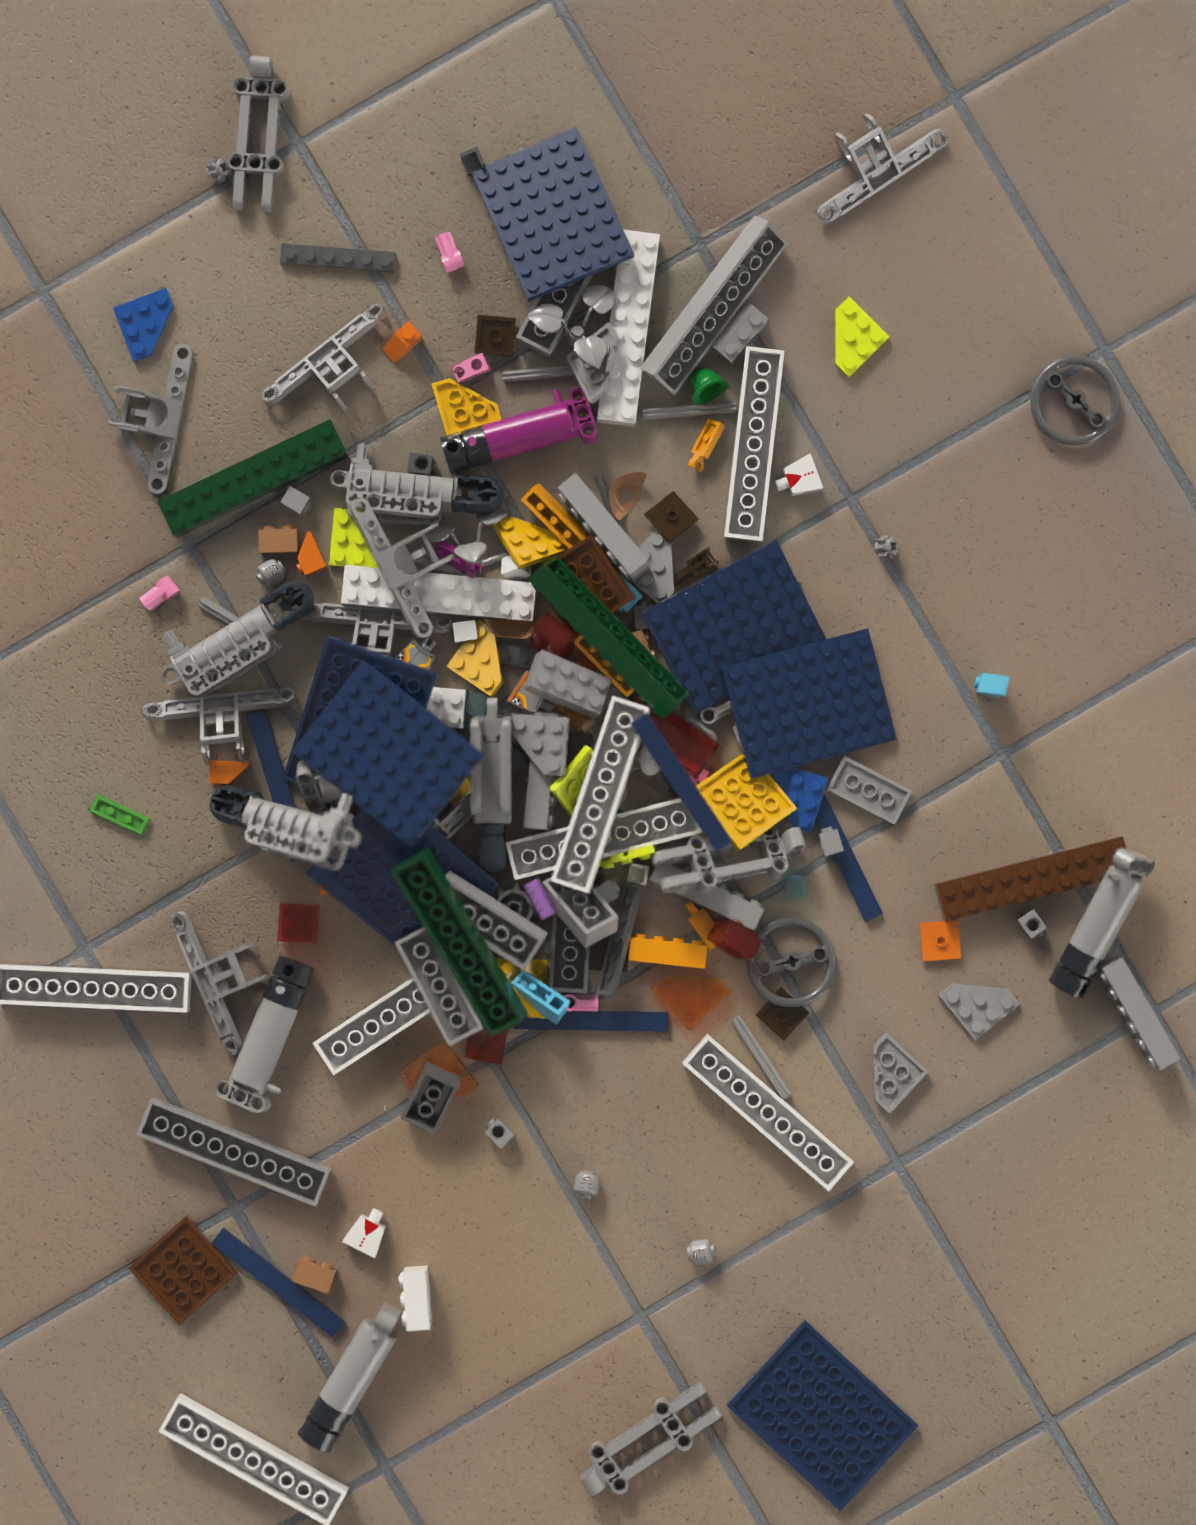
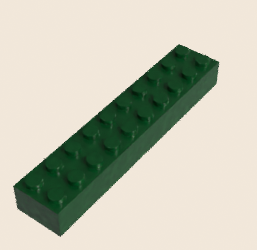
M329 419L158 500L157 503L173 536L178 538L349 456L332 420Z
M557 555L542 564L528 579L532 587L544 595L545 600L558 610L559 615L572 624V628L585 638L588 645L594 647L599 652V656L612 666L615 673L621 675L626 680V684L639 694L642 701L652 707L653 712L657 716L664 719L690 694Z
M427 848L397 864L391 871L392 875L490 1037L523 1021L528 1013L430 849Z

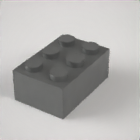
M426 1061L403 1108L400 1119L436 1134L459 1088L462 1077Z

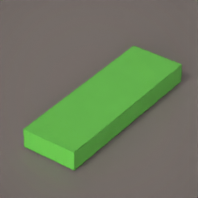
M97 794L89 811L141 836L150 820L149 817Z

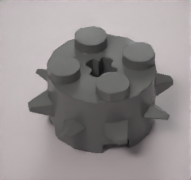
M519 882L515 883L512 890L505 891L500 887L497 888L499 894L497 901L510 909V904L514 903L515 905L517 903L519 905V912L517 914L527 920H530L532 915L538 914L527 893L521 891Z

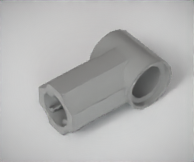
M729 697L699 713V720L706 725H710L732 713ZM705 711L712 713L713 718L711 721L704 719L703 713Z

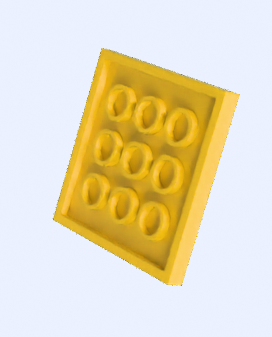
M743 754L697 785L733 839L731 843L738 852L797 809L770 774L753 779L749 778Z

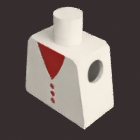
M811 454L783 469L784 478L775 481L778 492L789 488L791 496L817 492L823 489Z
M373 1208L369 1217L361 1214L342 1242L375 1258L386 1227L379 1223L383 1212Z

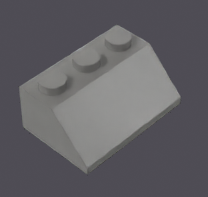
M744 302L710 349L731 366L746 349V346L766 326L769 319L757 308Z

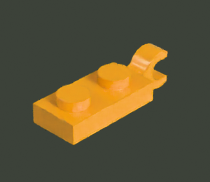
M708 418L691 451L694 455L689 460L688 465L693 467L694 470L699 472L703 470V460H708L725 425Z
M691 900L685 904L692 915L688 918L689 922L710 950L726 939L704 908L698 911Z

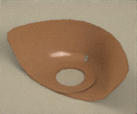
M632 472L618 477L611 485L609 503L616 519L621 520L638 501L647 476L646 473ZM623 491H632L633 499L630 502L622 500L621 494Z
M485 618L491 633L498 637L526 639L533 634L539 625L538 623Z

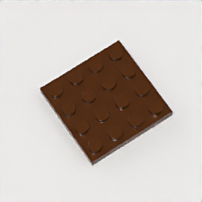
M593 533L558 556L612 613L635 599V596L604 549L595 540ZM551 605L571 637L575 638L580 633L576 632L572 628V624L567 619L562 618L558 610Z
M185 1216L129 1267L130 1271L179 1325L238 1273L188 1216Z

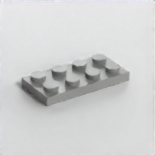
M843 756L826 789L893 825L896 824L912 793V790L846 756Z

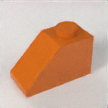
M408 321L391 337L382 351L396 364L423 337L411 322Z
M311 531L307 532L297 557L299 563L296 565L300 574L304 573L306 577H309L328 567Z
M210 760L209 783L214 784L215 788L225 786V784L231 785L251 767V763Z

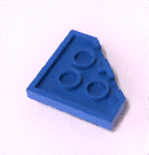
M167 288L113 307L133 362L152 356L156 343L161 337L166 321L174 308Z
M795 767L770 774L797 808L787 816L792 827H800L802 831L812 833L828 778Z

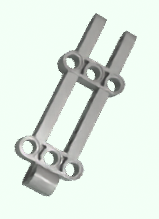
M251 56L250 73L252 77H238L233 81V89L240 98L236 153L230 154L227 158L229 168L235 173L233 210H244L246 176L259 175L263 176L262 212H272L275 177L280 176L284 172L283 162L277 156L280 103L288 99L290 90L285 81L273 79V62L271 57ZM239 85H247L246 90L238 91ZM263 85L266 87L264 92H257L259 86ZM278 87L285 88L282 94L276 93ZM252 99L269 100L265 154L248 153ZM234 160H241L240 166H232ZM254 161L260 162L258 168H252L251 164ZM273 162L280 164L276 170L270 169V165Z
M773 826L766 831L769 835L764 833L741 849L758 847L762 859L714 868L711 856L737 851L736 848L730 843L716 852L709 841L706 842L699 835L692 836L686 846L655 852L651 855L654 866L688 861L691 873L661 880L660 886L663 893L696 887L700 893L707 894L719 882L767 873L772 879H780L789 867L787 859L799 856L806 847L800 827L790 828L780 837L776 826Z
M701 1381L671 1401H668L666 1398L657 1399L654 1402V1412L606 1445L601 1441H595L591 1444L590 1457L594 1465L580 1475V1480L591 1496L603 1490L606 1483H608L614 1493L624 1494L628 1490V1480L676 1447L681 1451L689 1450L693 1445L692 1436L723 1415L720 1408L714 1406L685 1426L677 1414V1411L707 1391ZM665 1404L668 1408L665 1412H659L657 1410L658 1405ZM676 1420L679 1424L676 1428H670L668 1422ZM661 1423L669 1437L621 1469L613 1455ZM682 1436L689 1438V1442L685 1445L679 1443V1438ZM597 1447L602 1448L604 1451L600 1456L593 1453V1450ZM612 1464L614 1469L611 1472H607L604 1470V1466ZM617 1480H623L625 1485L622 1488H618L614 1483Z

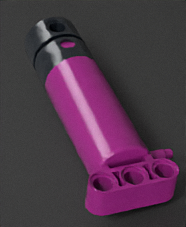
M574 387L569 392V400L563 401L559 390L554 389L555 404L461 431L462 439H460L458 432L440 437L450 474L469 469L467 461H469L470 467L474 468L577 437H581V440L586 444L594 443L598 437L597 428L584 391L581 387ZM576 396H582V397H583V398H582L581 400H579V401H575V400H574V397H576ZM581 413L588 414V416L585 418L579 417ZM587 430L593 431L591 435L587 436L584 434Z

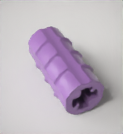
M539 878L524 885L527 895L541 920L556 913L553 903L550 901Z

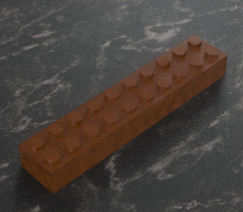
M1119 836L935 883L934 887L943 921H950L1099 883L1102 881L1109 866L1115 865L1112 862L1115 853L1120 848L1126 849L1124 838Z

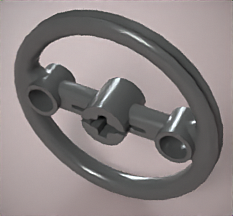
M1070 356L1052 362L1041 371L1032 387L1030 406L1033 418L1044 434L1059 443L1077 446L1099 439L1111 428L1119 412L1120 395L1115 379L1103 365L1090 358ZM1068 365H1082L1096 371L1105 380L1110 391L1111 408L1108 417L1105 418L1101 412H1095L1086 403L1085 394L1080 390H1072L1063 382L1061 374L1056 373V370ZM1050 377H1056L1059 382L1058 385H1052ZM1046 384L1047 388L1059 393L1064 398L1065 407L1069 411H1078L1087 420L1088 426L1094 429V432L1085 436L1072 437L1052 429L1046 423L1040 411L1039 394L1042 385ZM1075 397L1078 398L1077 403L1073 404V399ZM1092 416L1100 418L1099 425H1095L1092 422Z
M787 917L774 920L757 932L748 948L746 966L750 981L761 996L776 1005L798 1007L815 1001L828 989L836 970V956L831 941L822 929L807 920ZM797 926L813 933L822 943L821 947H817L810 952L802 954L788 952L781 959L769 962L755 961L756 951L760 942L768 933L780 927ZM815 951H821L823 953V960H817L815 958ZM789 958H791V960L797 961L793 964V967L791 966V964L784 963L787 962ZM827 963L826 975L819 987L812 993L800 998H784L775 995L760 981L761 977H766L769 973L782 970L791 973L795 972L802 965ZM759 965H766L768 973H760L758 970Z

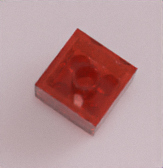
M547 611L531 626L530 643L537 652L544 650L566 660L574 653L575 635Z
M281 902L279 905L277 941L317 944L320 905Z
M727 918L725 920L717 919L706 938L733 958L740 960H752L763 942L758 937L759 934L757 932L744 928L741 921Z

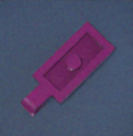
M444 540L436 542L435 554L440 560L453 554L455 558L446 563L452 565L455 569L463 573L467 572L470 578H475V571L481 572L482 566L480 564H472L456 556L454 553L455 546Z

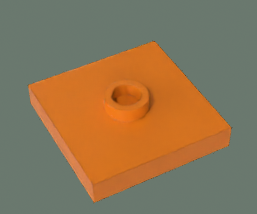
M958 920L919 923L922 961L961 959Z

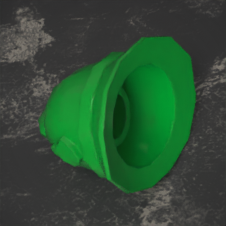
M698 368L691 375V383L694 388V395L691 399L694 404L709 402L729 387L726 380L721 379L716 372L708 368Z

